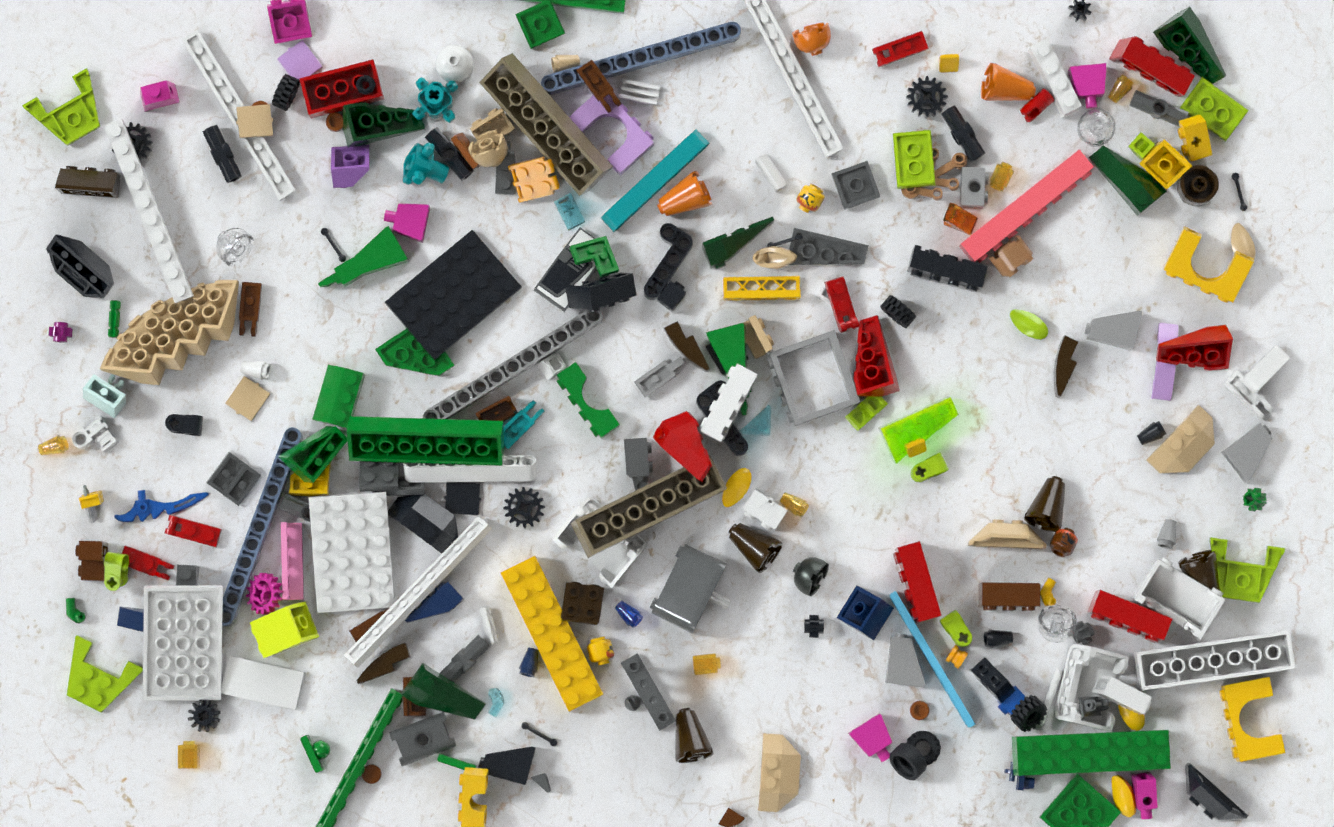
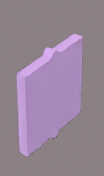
M303 40L294 47H289L287 52L277 58L287 73L297 79L310 76L322 68V65Z

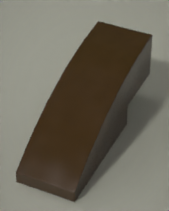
M678 321L664 327V331L671 343L689 362L704 372L710 371L693 335L686 338Z
M1066 335L1062 337L1054 365L1055 397L1057 398L1062 396L1077 364L1071 357L1078 341Z
M402 643L380 655L362 672L356 680L357 683L361 684L395 672L394 663L411 658L407 644Z

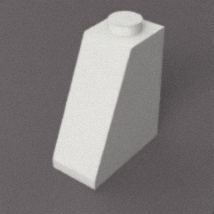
M1099 675L1092 690V693L1138 714L1144 715L1151 706V696L1111 676Z

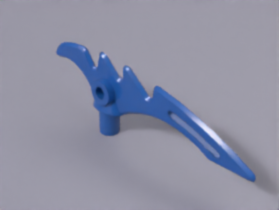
M139 490L138 500L135 501L133 508L126 514L115 515L114 518L121 522H133L138 515L140 521L143 522L149 514H152V518L156 519L164 510H166L168 515L177 513L201 501L209 493L190 494L179 501L163 503L146 499L145 490ZM193 497H196V499L192 500L191 502L180 507L174 508V506L186 502Z

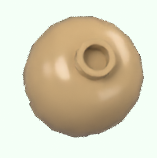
M496 130L480 134L477 137L478 141L470 143L468 147L469 153L473 160L482 167H496L500 165L508 152L505 137L501 132L498 134Z

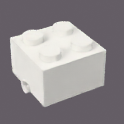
M757 489L754 490L743 507V510L746 511L744 515L752 520L755 518L762 521L760 525L769 531L771 528L774 530L777 528L788 511L787 508L776 502L773 497H768Z

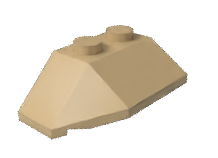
M1197 405L1146 461L1159 473L1189 472L1215 444L1213 418L1202 407Z
M992 520V523H988L968 542V546L1046 549L1047 546L1028 524H1023L1021 520H1012L1011 524L1004 523V520Z
M763 733L758 811L778 812L798 795L801 755L780 734Z

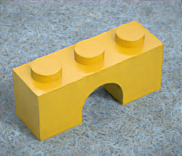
M465 767L463 774H460L459 785L462 786V792H459L458 803L462 804V810L458 811V822H461V827H485L487 805L477 804L472 796L475 794H486L488 788V769Z

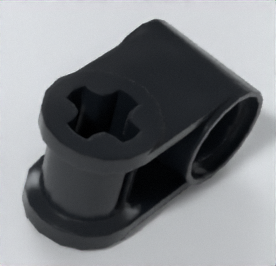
M171 414L165 420L166 428L172 433L191 436L202 435L203 416ZM174 419L179 423L175 428L170 425V422L172 423Z

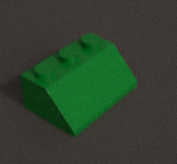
M328 364L312 420L347 429L349 417L354 416L365 374Z

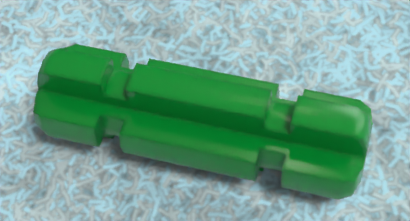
M111 300L109 306L111 311H109L108 326L110 329H108V337L117 338L119 336V309L121 308V302Z

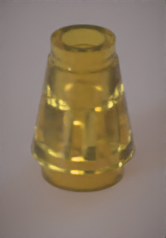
M1123 74L1120 78L1117 77L1108 98L1117 104L1118 101L1133 89L1134 82Z
M60 435L38 445L41 455L63 454L69 449L66 437Z
M786 492L779 501L796 517L802 518L809 507L806 500Z

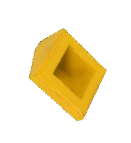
M945 54L939 57V71L941 73L958 71V54Z
M918 438L904 445L909 458L927 451L923 438Z

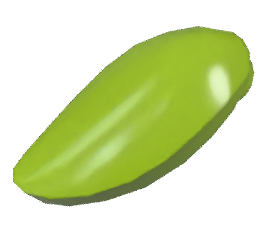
M1014 309L1010 311V318L1013 324L1023 334L1039 340L1047 337L1048 328L1038 316L1024 310Z

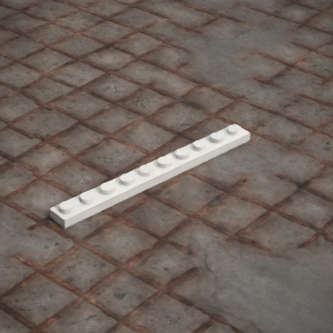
M743 0L825 157L828 158L842 151L844 148L766 0Z
M196 30L181 40L239 133V128L236 124L238 120L236 107H243L244 105L200 32ZM264 137L242 138L278 199L281 201L295 193V188Z
M119 119L109 123L104 128L175 303H179L189 299L194 295L124 120Z
M478 516L344 656L358 668L490 532L492 528L489 524Z

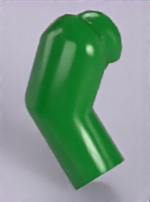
M66 598L67 617L78 624L85 621V614L76 608L75 598Z

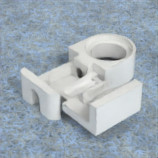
M96 415L97 419L86 428L81 427L72 435L71 440L73 445L79 449H85L93 442H99L101 445L100 449L106 453L118 441L108 431L110 427L100 415ZM79 435H85L86 442L83 445H78L76 442Z

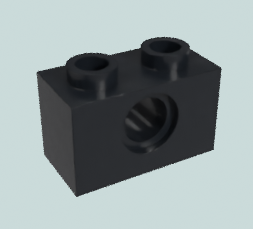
M985 657L971 669L977 680L1001 704L1016 691L1009 680Z

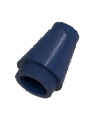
M534 648L527 649L519 666V674L527 677L535 676L538 669L539 650Z

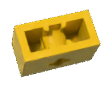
M1196 115L1180 120V128L1177 131L1179 138L1183 141V145H1181L1183 156H1187L1191 162L1212 156L1205 119L1201 115Z

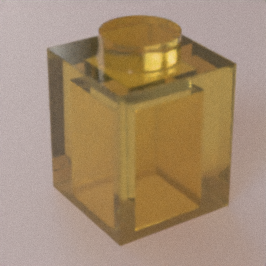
M716 653L692 656L694 675L718 673L717 669H721L720 657H716Z
M183 741V745H178V769L200 768V745H195V741Z

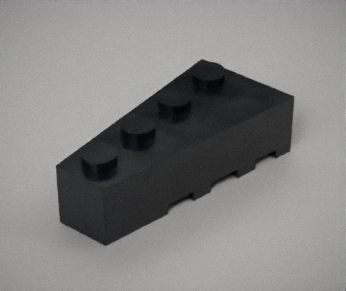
M915 245L912 249L907 272H911V276L917 278L926 276L929 277L930 281L940 283L941 280L948 282L947 285L952 287L966 286V290L972 292L982 290L988 269L987 265L966 259L958 261V257L949 254L939 256L940 253L932 249L922 251V246Z

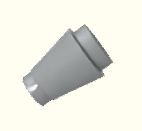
M1165 519L1157 538L1159 547L1173 549V545L1176 544V521Z

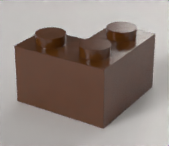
M79 541V545H76L75 554L78 556V560L81 561V565L78 566V577H81L82 581H104V558L108 553L107 542Z

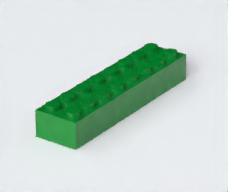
M350 416L347 426L349 461L503 465L505 452L503 421Z
M1169 730L1012 736L1013 775L1015 776L1171 769Z

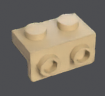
M497 108L493 109L488 113L487 118L476 120L471 124L472 127L470 128L477 141L479 140L477 137L487 131L496 130L498 134L501 132L505 137L515 130L502 108L499 110Z
M756 315L748 318V321L745 322L746 343L754 358L758 359L773 351L772 345H774L771 336H766L763 331L766 327L761 318L757 319Z

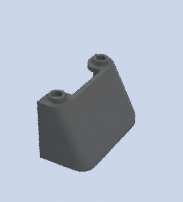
M685 544L684 547H679L675 555L678 557V560L659 598L654 597L649 608L653 609L652 614L693 634L727 563Z

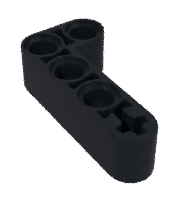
M671 223L663 224L660 228L661 239L671 247L644 286V295L649 300H656L693 246L692 237ZM670 228L674 234L671 237H665L663 231ZM687 239L690 244L688 247L682 248L679 245V241ZM672 254L679 257V261L675 264L670 263L668 260ZM665 270L668 272V277L660 279L657 275L658 272ZM653 279H655L659 283L656 287L657 293L650 295L648 288L654 287L655 281Z
M716 381L697 396L696 404L706 418H708L711 412L709 408L714 400L717 401L720 396L715 392V387L723 383L726 384L725 381ZM701 397H708L710 404L702 406L699 402ZM732 424L733 435L725 437L724 443L735 456H743L747 453L748 443L736 426ZM736 435L739 437L736 439L738 444H744V451L742 452L735 450L736 444L734 441L731 444L728 442L733 440Z

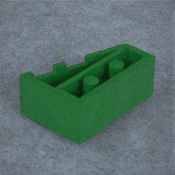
M325 426L278 456V458L304 482L314 483L346 444L347 437L336 426Z

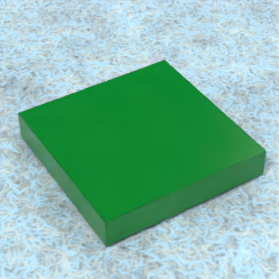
M551 0L543 1L515 14L530 49L566 34Z

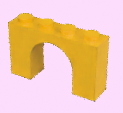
M1184 226L1164 265L1165 274L1172 278L1184 279L1183 282L1189 286L1201 287L1200 290L1206 294H1216L1218 299L1225 303H1228V301L1233 303L1254 263V259L1236 251L1223 274L1214 278L1203 277L1193 269L1191 264V258L1201 239V234Z
M1270 677L1221 686L1222 690H1219L1221 701L1225 703L1226 709H1223L1225 720L1229 722L1230 728H1227L1229 740L1232 739L1234 747H1231L1233 759H1236L1237 762H1243L1285 753L1282 734L1254 738L1243 731L1239 722L1240 711L1247 702L1273 696Z

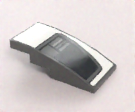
M581 227L566 244L533 290L564 313L569 307L565 286L570 284L581 286L582 281L589 280L597 270L594 261L576 265L569 249L571 245L596 239Z

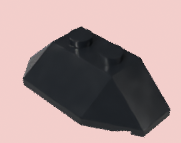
M58 234L53 237L46 250L50 255L55 272L83 297L105 298L114 285L110 266L82 241Z
M426 494L398 497L387 511L388 515L441 554L458 538L455 515Z
M1191 763L1185 765L1186 790L1190 796L1189 800L1198 807L1200 805L1205 809L1203 813L1211 820L1213 818L1216 820L1246 819L1249 816Z

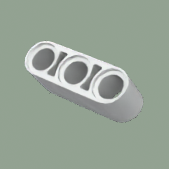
M1276 344L1240 381L1255 394L1290 357Z

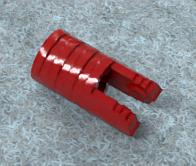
M1043 88L1021 108V114L1025 115L1026 122H1031L1055 100Z

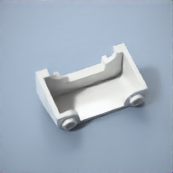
M587 497L575 509L553 537V540L562 549L573 547L601 570L599 573L601 582L612 588L646 548L647 544L637 534L588 558L571 526L573 521L603 507L596 499Z
M1164 557L1162 560L1158 558L1134 592L1133 598L1141 604L1146 603L1149 608L1151 607L1159 613L1172 618V621L1181 625L1184 629H1188L1194 636L1201 639L1225 601L1222 597L1223 593L1214 587L1212 590L1174 568L1172 566L1173 562Z
M1073 644L1068 651L1055 707V717L1059 720L1112 732L1115 725L1113 713L1105 710L1101 711V716L1082 717V713L1079 710V697L1098 696L1092 693V690L1099 675L1115 678L1116 674H1123L1128 668L1129 656L1091 646Z

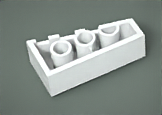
M739 364L736 367L732 366L727 374L730 378L726 384L723 383L718 391L720 394L718 400L712 402L708 418L705 417L700 425V428H702L701 433L720 443H723L758 377V374Z

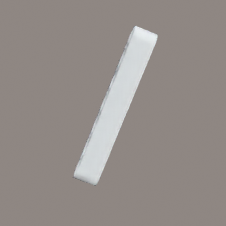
M530 455L504 456L502 466L403 463L404 478L408 482L532 481L537 477L536 458Z

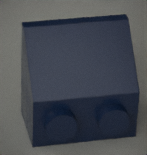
M856 585L836 618L866 637L875 640L894 607Z

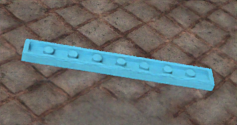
M896 591L889 594L891 601L968 728L974 726L975 723L899 595Z

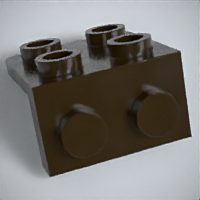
M566 582L561 619L563 621L598 625L604 597V587L595 584L583 585L579 582Z

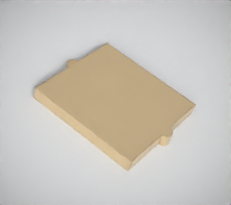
M270 104L236 107L238 119L236 124L239 128L240 138L273 136V118H271Z
M244 376L225 404L234 409L236 414H241L252 421L270 393L261 388L259 383L255 384Z

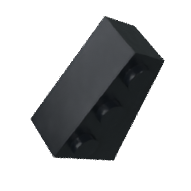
M620 272L599 277V280L590 283L588 280L582 281L581 286L571 284L565 286L569 308L586 309L589 312L600 311V307L615 306V302H627L630 300L629 298L637 296L633 273Z

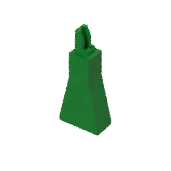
M387 226L353 258L334 268L335 273L320 281L318 285L320 287H328L337 283L338 285L343 284L346 287L365 275L406 263L409 260L390 227Z
M745 322L706 332L727 374L732 366L736 367L737 364L747 368ZM746 399L740 409L742 416L747 415L748 404Z

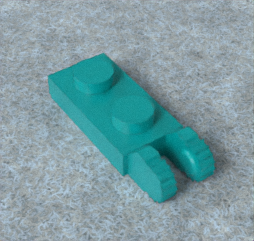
M534 400L523 410L521 409L504 426V447L507 450L545 412L543 409H539L532 418L526 414L535 407L536 402Z

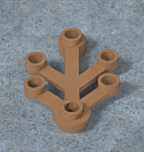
M932 148L933 152L937 153L933 157L935 167L936 160L939 158V151L936 148ZM956 153L950 162L934 170L935 185L956 191L959 188V181L956 178L947 180L939 177L954 168L961 170L962 167H966L968 163L967 156L964 153ZM958 157L963 158V161L958 162L956 161V159ZM956 182L957 185L955 187L950 186V183ZM915 187L913 191H908L907 188L901 189L903 196L908 199L921 195L938 201L943 197V192L940 188L930 190ZM935 192L941 193L938 197L934 196L933 194Z

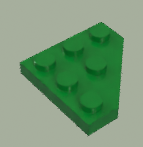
M407 329L375 349L384 364L389 367L440 376L455 366L446 352L434 361Z
M1076 773L1039 818L1049 827H1109L1121 811Z

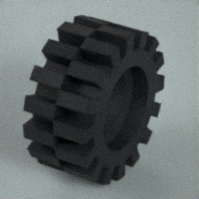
M288 74L283 75L273 95L272 105L287 111L296 97L300 80Z
M889 295L880 306L884 313L903 328H908L916 318L915 313L893 295Z
M1029 695V698L1027 696L1024 697V701L1021 699L1019 701L1020 704L1015 705L1016 709H1013V714L1010 715L1011 721L1023 732H1029L1031 728L1035 729L1036 725H1040V721L1044 720V716L1047 715V707L1035 695Z
M917 731L907 739V743L916 748V744L919 741H927L930 744V752L923 757L927 765H930L940 755V741L931 732Z

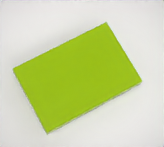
M1203 77L1180 106V109L1189 112L1188 115L1190 117L1201 115L1206 121L1207 129L1225 142L1249 111Z
M931 130L893 133L897 189L936 186Z

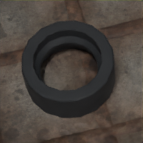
M901 743L890 753L891 765L905 779L914 781L927 768L926 760L920 751L908 743Z

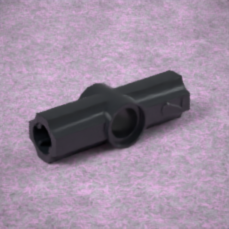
M955 105L941 113V116L951 130L950 133L953 139L962 147L971 162L985 154V151L975 137L973 128L967 121L965 122Z
M218 125L208 127L202 131L211 149V155L216 165L219 166L227 184L241 178V172L233 159L235 157L228 143L225 142Z
M438 127L432 129L425 136L428 143L434 145V150L461 181L468 178L474 172V169ZM447 150L455 152L452 158L448 159L444 156Z

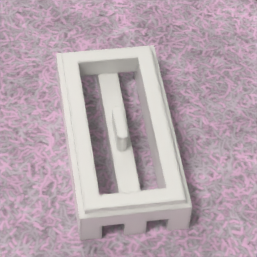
M623 79L619 98L657 106L660 86ZM626 85L655 90L656 92L628 88ZM630 92L654 97V100L625 95L624 93Z

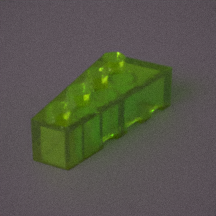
M947 396L887 423L878 429L893 462L897 464L907 455L904 447L906 443L918 438H923L926 441L959 414L951 397Z

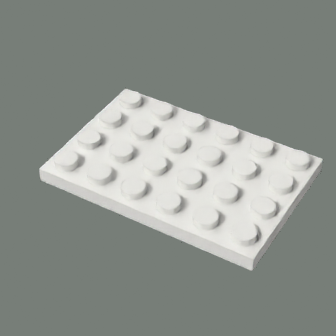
M386 491L309 497L317 613L391 607L394 604Z
M222 585L144 586L143 701L221 700Z

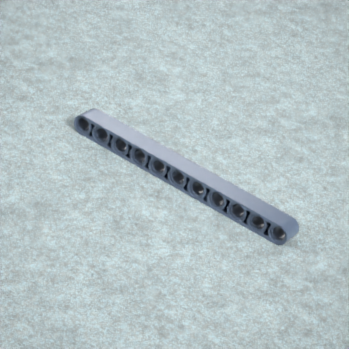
M728 22L594 61L598 68L602 65L609 66L610 70L607 73H602L608 79L735 42L740 38L741 27L737 22ZM735 28L738 33L731 36L727 33V30ZM716 33L719 35V39L711 41L709 35ZM697 38L701 41V44L693 46L690 43L691 40ZM674 44H681L683 49L676 52L672 49V46ZM662 49L665 54L662 57H657L654 51ZM637 55H645L646 60L638 62L636 60ZM622 59L628 62L625 68H621L617 64ZM583 65L546 75L541 80V86L549 95L584 86L586 84L576 71ZM567 75L573 77V81L570 84L563 82V78ZM547 81L555 83L552 89H547L544 85Z
M291 427L284 432L223 596L222 614L228 612L231 615L229 622L224 623L222 621L223 626L234 624L247 591L246 588L250 583L249 581L253 575L291 469L278 456L284 450H289L302 442L303 435L297 428ZM291 432L298 433V439L294 442H291L288 438ZM284 468V476L277 478L275 475L276 469ZM273 485L277 486L278 493L270 496L269 488ZM268 503L271 505V511L268 514H264L262 506ZM261 521L265 525L264 530L257 532L255 525ZM251 540L258 542V547L255 550H250L248 547ZM244 558L251 560L250 567L243 568L241 563ZM243 576L244 584L239 587L236 586V577ZM231 594H236L238 600L235 604L231 605L228 602V597Z

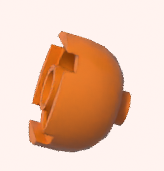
M823 22L805 26L804 30L800 33L799 29L792 32L796 47L800 51L811 53L814 56L823 53L822 49L828 46L831 39L829 23L824 25Z

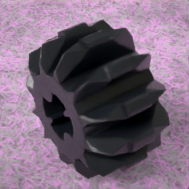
M199 700L200 707L193 703L192 706L196 710H188V713L194 714L193 717L188 718V721L195 720L191 727L194 728L199 724V732L203 730V726L206 732L210 731L209 725L215 729L216 725L213 721L220 722L221 720L215 718V715L221 714V711L214 712L218 705L214 704L210 707L211 700H207L206 704H204L203 700ZM207 711L208 713L206 714L209 715V718L202 721L203 717H200V713Z

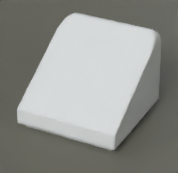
M558 352L543 359L538 364L547 380L555 377L567 368Z

